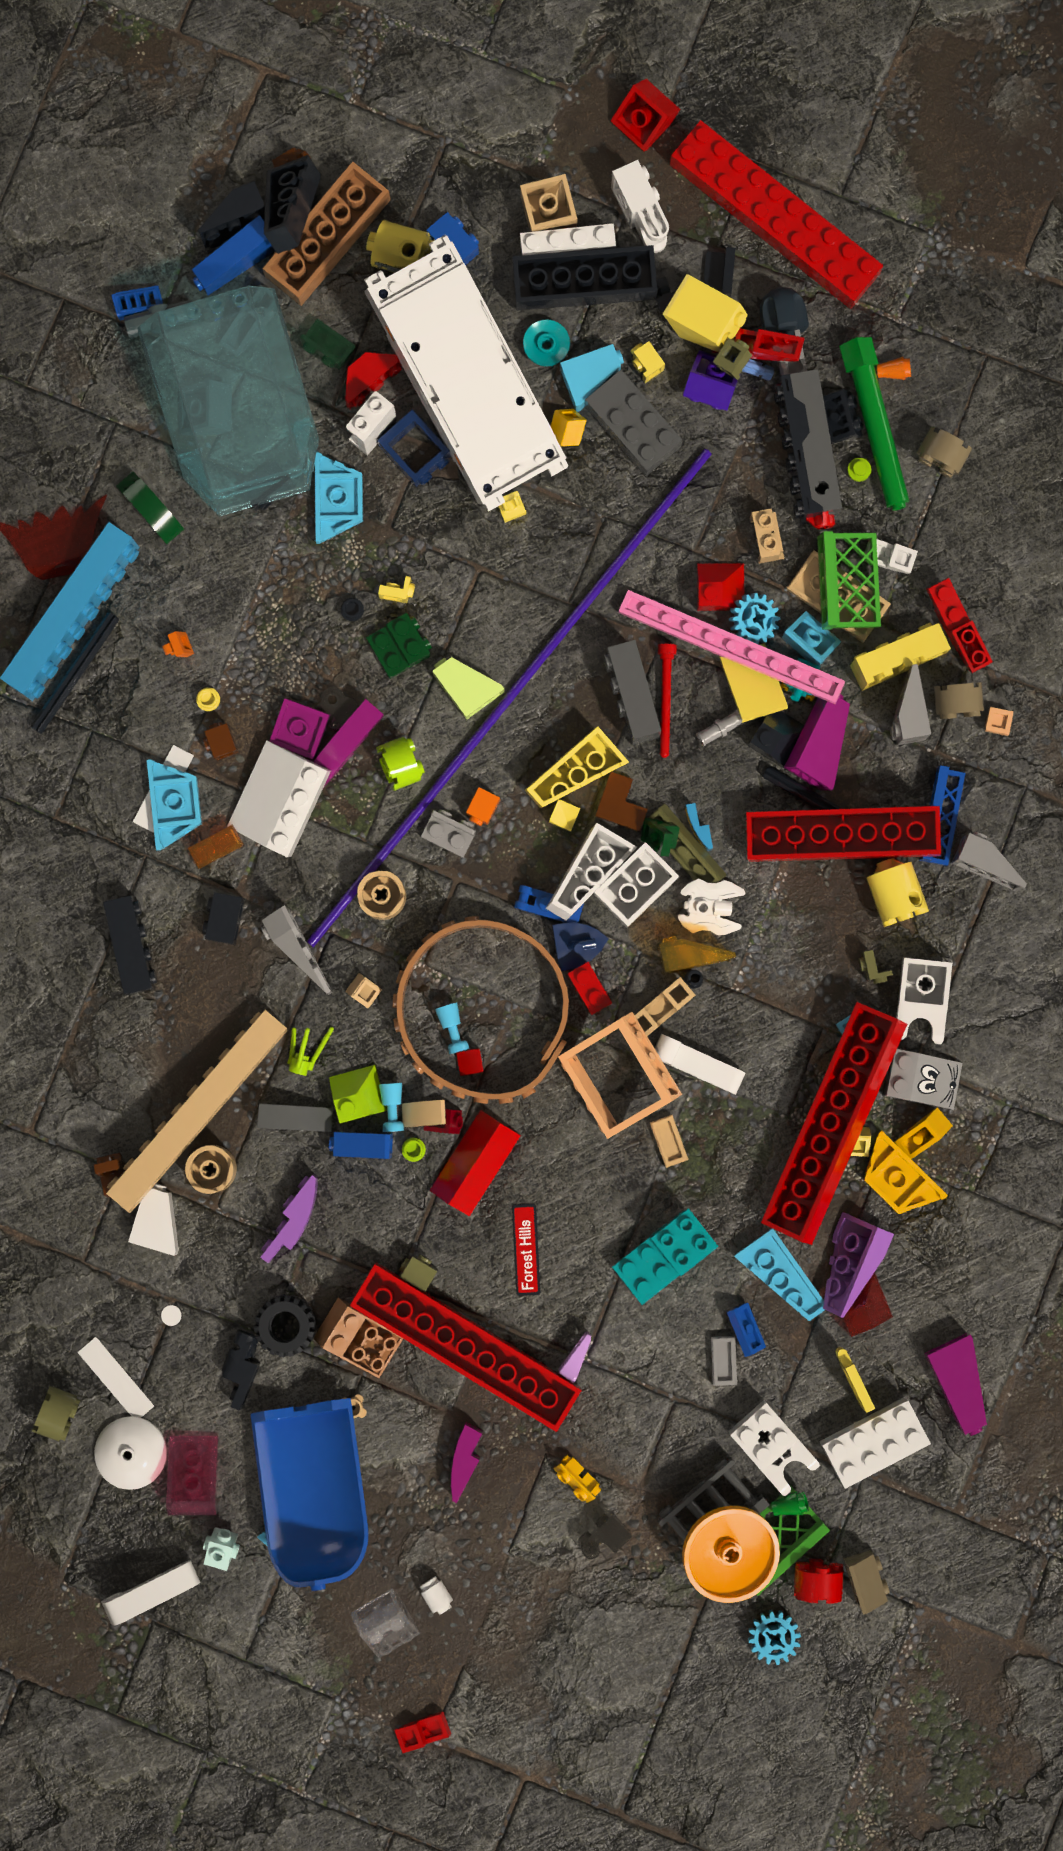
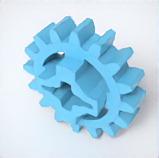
M752 593L750 596L743 595L742 600L735 601L737 608L730 609L734 613V617L729 618V621L735 624L730 629L737 630V636L759 644V642L766 643L767 638L774 637L772 630L779 629L775 624V621L780 620V617L775 616L779 609L772 608L774 601H766L765 594L759 597L758 593Z
M769 1610V1616L767 1617L760 1613V1621L753 1619L756 1627L749 1628V1633L753 1636L748 1638V1642L755 1643L751 1647V1651H759L757 1654L759 1660L766 1657V1664H770L771 1660L774 1659L776 1665H779L781 1658L788 1662L787 1655L790 1653L795 1656L796 1652L793 1648L800 1647V1643L796 1638H800L801 1634L794 1631L798 1628L797 1623L790 1624L792 1617L788 1615L783 1618L782 1611H779L776 1616L772 1610ZM770 1622H778L776 1625H767ZM787 1629H789L790 1631L789 1642H787V1640L785 1639ZM759 1632L764 1636L761 1646L758 1641ZM768 1633L773 1635H776L778 1633L780 1641H776L775 1639L771 1641ZM778 1649H781V1650H782L781 1652H778V1653H771L773 1650H778Z

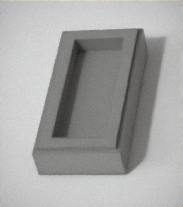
M735 1336L711 1337L713 1386L737 1385Z

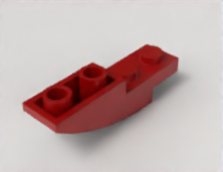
M945 578L928 587L926 590L936 608L934 611L969 671L974 673L992 663L993 661L973 620L969 619L950 579Z

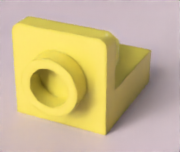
M406 576L403 589H400V585L394 583H386V586L380 585L379 598L408 603V598H413L415 584L411 583L410 576Z

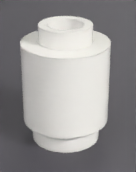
M436 1576L420 1586L422 1590L421 1595L432 1613L438 1612L440 1615L452 1607L450 1605V1602L453 1601L443 1582L439 1581Z

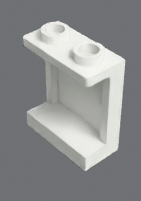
M375 391L346 425L347 430L352 433L349 441L367 456L378 444L377 440L396 422L394 405Z

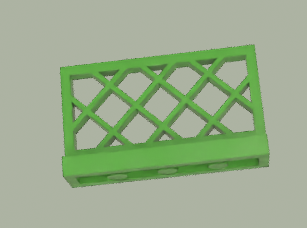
M822 532L817 536L822 630L881 627L876 533ZM836 539H843L850 545L844 554L836 548ZM861 539H870V550L866 554L856 545ZM852 548L862 557L855 566L845 557ZM841 560L851 569L845 577L837 571V565ZM864 560L871 566L872 572L868 577L857 569ZM853 572L863 580L857 589L846 580ZM865 583L873 591V596L869 600L865 599L858 592ZM842 584L852 592L846 601L838 595V588ZM854 595L865 604L858 612L848 604ZM843 607L854 616L849 622H840L839 612ZM866 607L874 613V622H866L860 616Z
M790 1486V1487H791V1492H790V1493L796 1492V1491L794 1490V1488H793L792 1486ZM781 1494V1495H780L776 1500H774V1501H777V1500H779V1499H781V1498H783V1497H785V1496H783V1495ZM771 1504L760 1513L764 1518L767 1513L773 1512ZM810 1507L809 1511L804 1512V1514L811 1515L816 1521L810 1529L799 1528V1515H797L796 1528L782 1527V1515L779 1517V1527H772L774 1530H779V1562L773 1578L764 1589L756 1594L757 1596L830 1531ZM782 1530L796 1531V1542L792 1545H781ZM799 1531L805 1532V1533L798 1539V1537H799ZM781 1548H788L781 1554Z

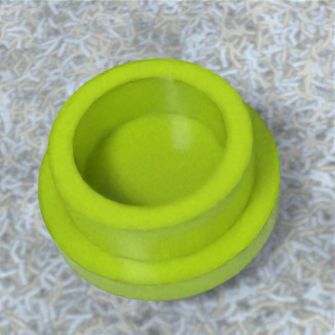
M855 458L848 465V475L854 481H864L871 474V465L864 458Z
M409 1138L402 1145V1154L408 1161H419L425 1155V1144L418 1138Z

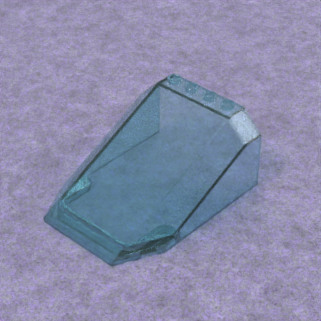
M246 286L156 312L137 328L183 479L218 516L253 507L257 503L261 505L310 490L311 476L314 471L315 457L320 440L275 288Z

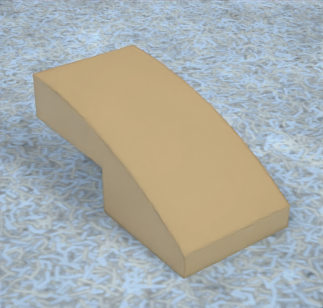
M445 1100L403 1103L402 1118L404 1127L446 1124Z

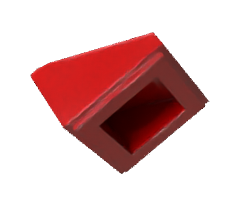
M480 1048L456 1053L460 1076L484 1072Z

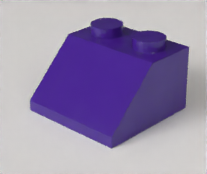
M699 350L690 371L683 396L694 402L711 405L714 409L727 411L738 380L721 371L713 363L716 358L715 355Z

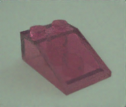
M170 1436L166 1495L168 1515H217L218 1436Z

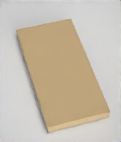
M813 550L786 590L821 613L818 552ZM837 566V571L845 577L848 573ZM851 575L846 579L855 589L861 584ZM842 584L838 588V595L846 601L852 592ZM865 585L858 591L867 600L873 596V591ZM855 595L848 602L856 612L865 605ZM879 596L880 616L882 617L891 603ZM845 607L839 612L840 622H849L854 617ZM866 607L860 616L866 622H874V613ZM874 628L842 629L864 643Z

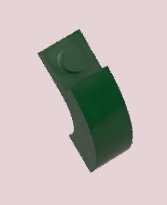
M134 471L116 485L121 494L166 544L184 530L172 513Z

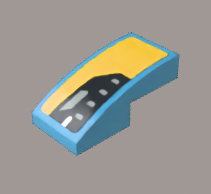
M686 804V816L694 835L706 851L712 850L713 845L709 825L699 826L696 804Z

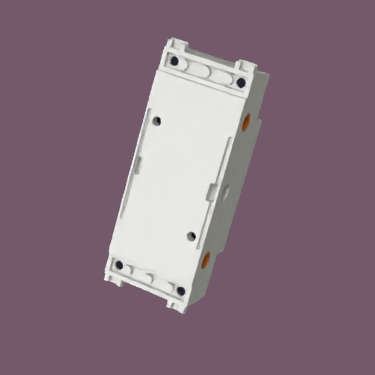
M444 235L429 243L432 253L386 278L380 270L364 279L368 287L364 292L443 443L450 450L453 461L458 465L477 503L484 504L489 512L505 503L502 496L503 493L546 469L553 476L568 468V464L556 436L453 242H450L448 236Z

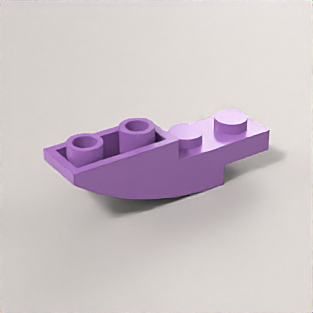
M312 1175L310 1178L305 1176L298 1185V1188L301 1189L295 1197L291 1195L284 1203L283 1207L286 1209L283 1214L290 1220L288 1222L283 1220L276 1229V1232L279 1233L273 1241L269 1239L262 1247L261 1251L264 1253L260 1258L267 1263L271 1262L283 1245L290 1250L293 1249L303 1234L315 1204L318 1183L316 1175Z

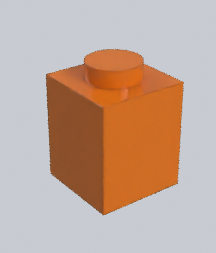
M479 787L466 811V814L470 816L469 821L478 826H482L483 823L488 825L500 802V797Z

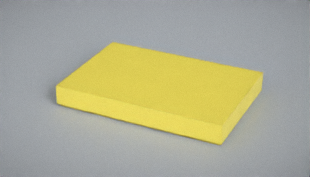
M722 656L720 657V662L742 723L788 708L778 680Z

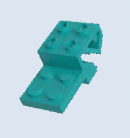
M687 1208L675 1216L668 1224L666 1223L649 1238L613 1265L612 1268L641 1305H643L719 1246L690 1209Z

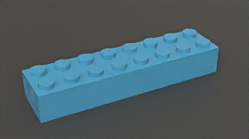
M110 522L107 523L0 677L1 680L31 701L42 695L45 689L44 684L48 678L52 679L57 673V665L62 659L65 660L72 651L71 645L73 642L83 636L85 632L84 627L89 620L92 621L99 612L97 608L101 602H105L110 597L112 586L115 582L121 581L126 571L124 569L128 563H133L139 554L137 550L140 547L131 536Z

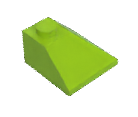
M375 1065L329 1077L339 1123L387 1111V1107L382 1105L379 1089L380 1081Z

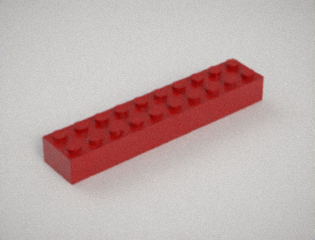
M699 121L671 155L670 166L849 309L853 308L880 275L883 264L703 121Z
M856 1002L763 1216L762 1224L802 1243L813 1244L906 1030L907 1023Z
M377 1262L350 1304L352 1308L555 1432L560 1428L582 1391L579 1385L573 1384L556 1371L428 1293L403 1280L400 1276Z

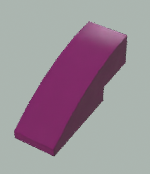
M467 1422L459 1436L453 1458L451 1491L452 1501L455 1503L458 1502L480 1460V1456L472 1452L483 1431Z

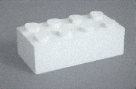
M905 1397L819 1441L845 1489L931 1444L914 1410Z

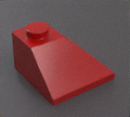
M744 563L697 564V611H730L731 608H737L735 601L742 600L744 595Z

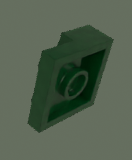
M407 613L392 620L384 628L366 637L389 679L394 678L431 656L429 649L432 647L426 636L420 637L417 631L420 628L414 616L409 618Z

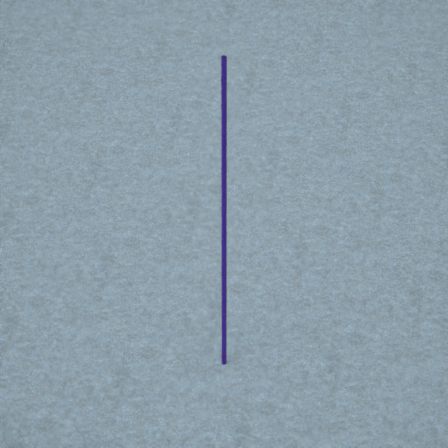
M704 449L306 941L314 948L356 896L361 880L367 874L375 872L709 459L712 455L709 450Z

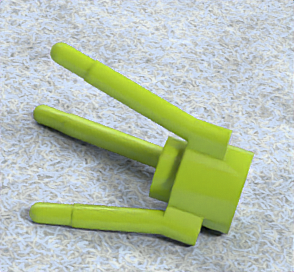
M330 1027L310 1061H308L309 1056L304 1055L310 1029H305L299 1053L295 1054L296 1028H292L290 1055L287 1064H290L288 1071L307 1076L308 1070L313 1071L314 1064L334 1028Z

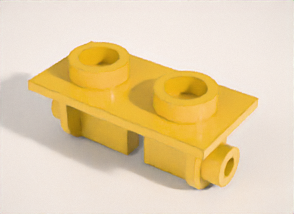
M566 1455L561 1460L562 1463L553 1468L557 1472L558 1479L564 1484L568 1483L574 1489L573 1493L579 1500L586 1503L594 1500V1496L602 1490L599 1487L600 1484L588 1472L581 1478L579 1474L584 1468L573 1456L570 1458Z

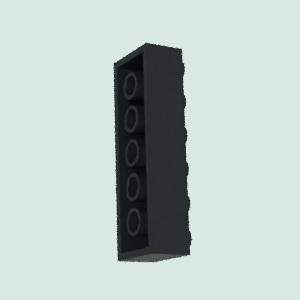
M654 245L513 256L517 311L656 300L657 298Z

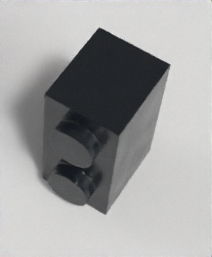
M214 892L213 897H209L207 911H210L209 920L204 921L202 930L206 940L236 946L244 898Z

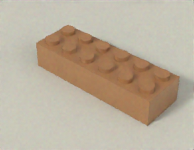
M352 162L310 211L299 246L279 254L275 253L262 268L265 277L302 306L389 203V190Z

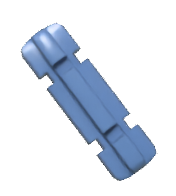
M749 359L742 370L757 377L761 375V378L765 380H771L774 374L773 367L768 365L762 366L763 363Z

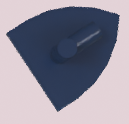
M571 922L552 925L557 961L561 971L578 968L591 961L603 949L609 939L599 930L586 924Z

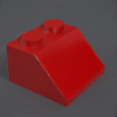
M644 79L633 85L611 119V122L645 152L668 129L681 109L648 79Z

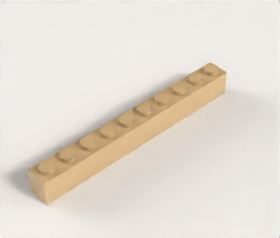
M265 1010L262 1014L260 1012L256 1013L249 1022L252 1026L246 1032L242 1030L234 1039L236 1044L231 1050L226 1048L218 1058L220 1063L215 1068L211 1066L202 1076L205 1080L201 1085L197 1086L195 1084L187 1093L188 1100L183 1105L179 1103L171 1112L173 1117L169 1122L163 1121L155 1130V1133H157L156 1137L152 1141L148 1139L140 1147L139 1151L141 1154L136 1160L131 1158L123 1167L125 1170L124 1174L120 1178L116 1176L108 1184L107 1188L109 1191L106 1194L127 1212L131 1213L288 1031L269 1012Z

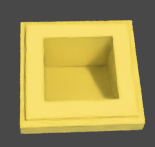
M869 1127L862 1128L851 1156L869 1157L871 1142Z

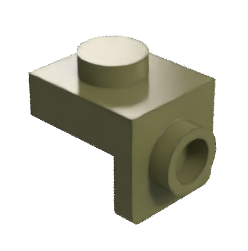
M873 950L862 952L861 958H858L861 972L865 971L867 981L873 980L874 984L887 982V977L893 975L892 970L878 973Z

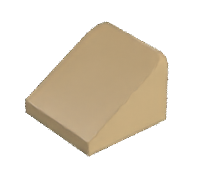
M358 973L347 988L346 993L369 1009L382 989Z

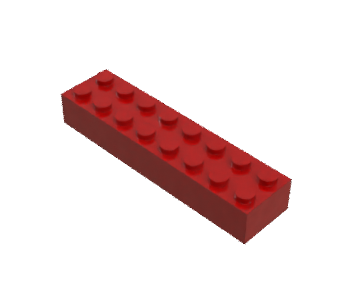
M940 806L746 812L747 860L749 862L941 856Z

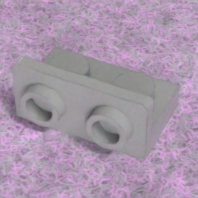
M439 809L438 812L433 810L421 838L464 858L476 834V831L472 829L474 825L462 819L460 822L451 819L452 814L442 809Z

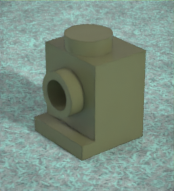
M728 338L713 363L721 371L738 380L741 371L752 354L749 352V346L739 339L735 342Z

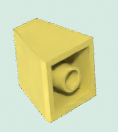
M686 274L663 312L664 317L680 338L718 353L728 338L734 340L735 335L740 327L744 325L748 315L739 302Z

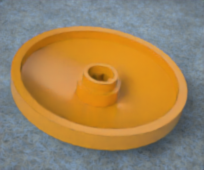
M724 1506L706 1513L691 1527L683 1545V1567L693 1587L703 1596L717 1602H739L759 1593L773 1578L779 1562V1543L774 1530L759 1513L742 1506Z

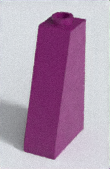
M841 694L836 704L818 697L784 768L820 791L833 790L850 707V703L843 700L844 697Z
M965 1333L925 1352L924 1355L961 1432L965 1435L969 1433L972 1436L983 1430L982 1427L987 1425L973 1338L969 1333Z

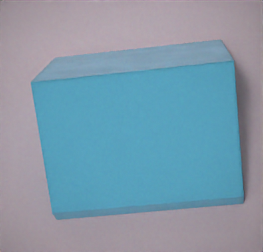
M807 611L782 636V639L803 658L818 666L841 643L829 630H822V624Z

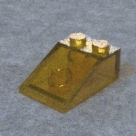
M677 936L664 938L661 940L662 943L657 946L663 974L736 958L735 952L685 939L677 940Z

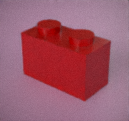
M589 962L567 974L591 1016L612 1004Z

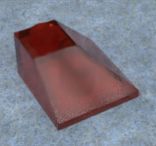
M875 1272L844 1318H842L847 1334L851 1337L873 1329L893 1317Z

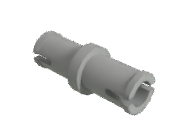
M736 710L721 720L713 721V725L696 733V736L704 747L720 736L722 738L727 736V732L744 724V722L742 723L739 712Z

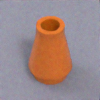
M903 356L878 364V378L905 380V378L911 377L910 358L904 359Z

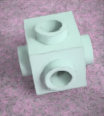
M215 1527L212 1536L207 1535L203 1550L207 1551L204 1565L227 1571L231 1559H236L240 1547L239 1544H236L238 1534L227 1529Z

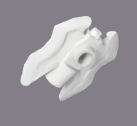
M698 878L688 883L681 890L680 893L682 895H690V898L684 902V909H687L688 915L679 914L678 919L690 932L695 933L705 930L711 931L716 935H726L741 928V924L720 917L731 916L732 901L722 899L745 895V891L741 887L725 880L718 883H707Z

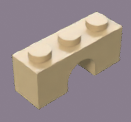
M680 977L640 1010L635 1017L648 1036L696 995Z

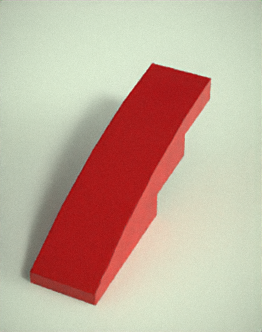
M739 329L733 341L736 342L739 339L749 346V352L752 354L751 359L798 362L805 339L804 337L758 329V332Z

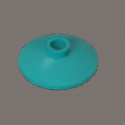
M540 320L527 329L523 339L525 354L533 363L540 366H553L560 363L568 354L570 338L568 332L560 323L553 320ZM548 342L551 344V347L544 349L542 344Z

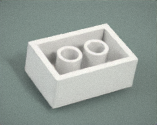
M645 842L594 892V895L628 928L679 876Z

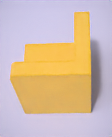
M574 409L555 410L550 427L559 445H579L586 419Z

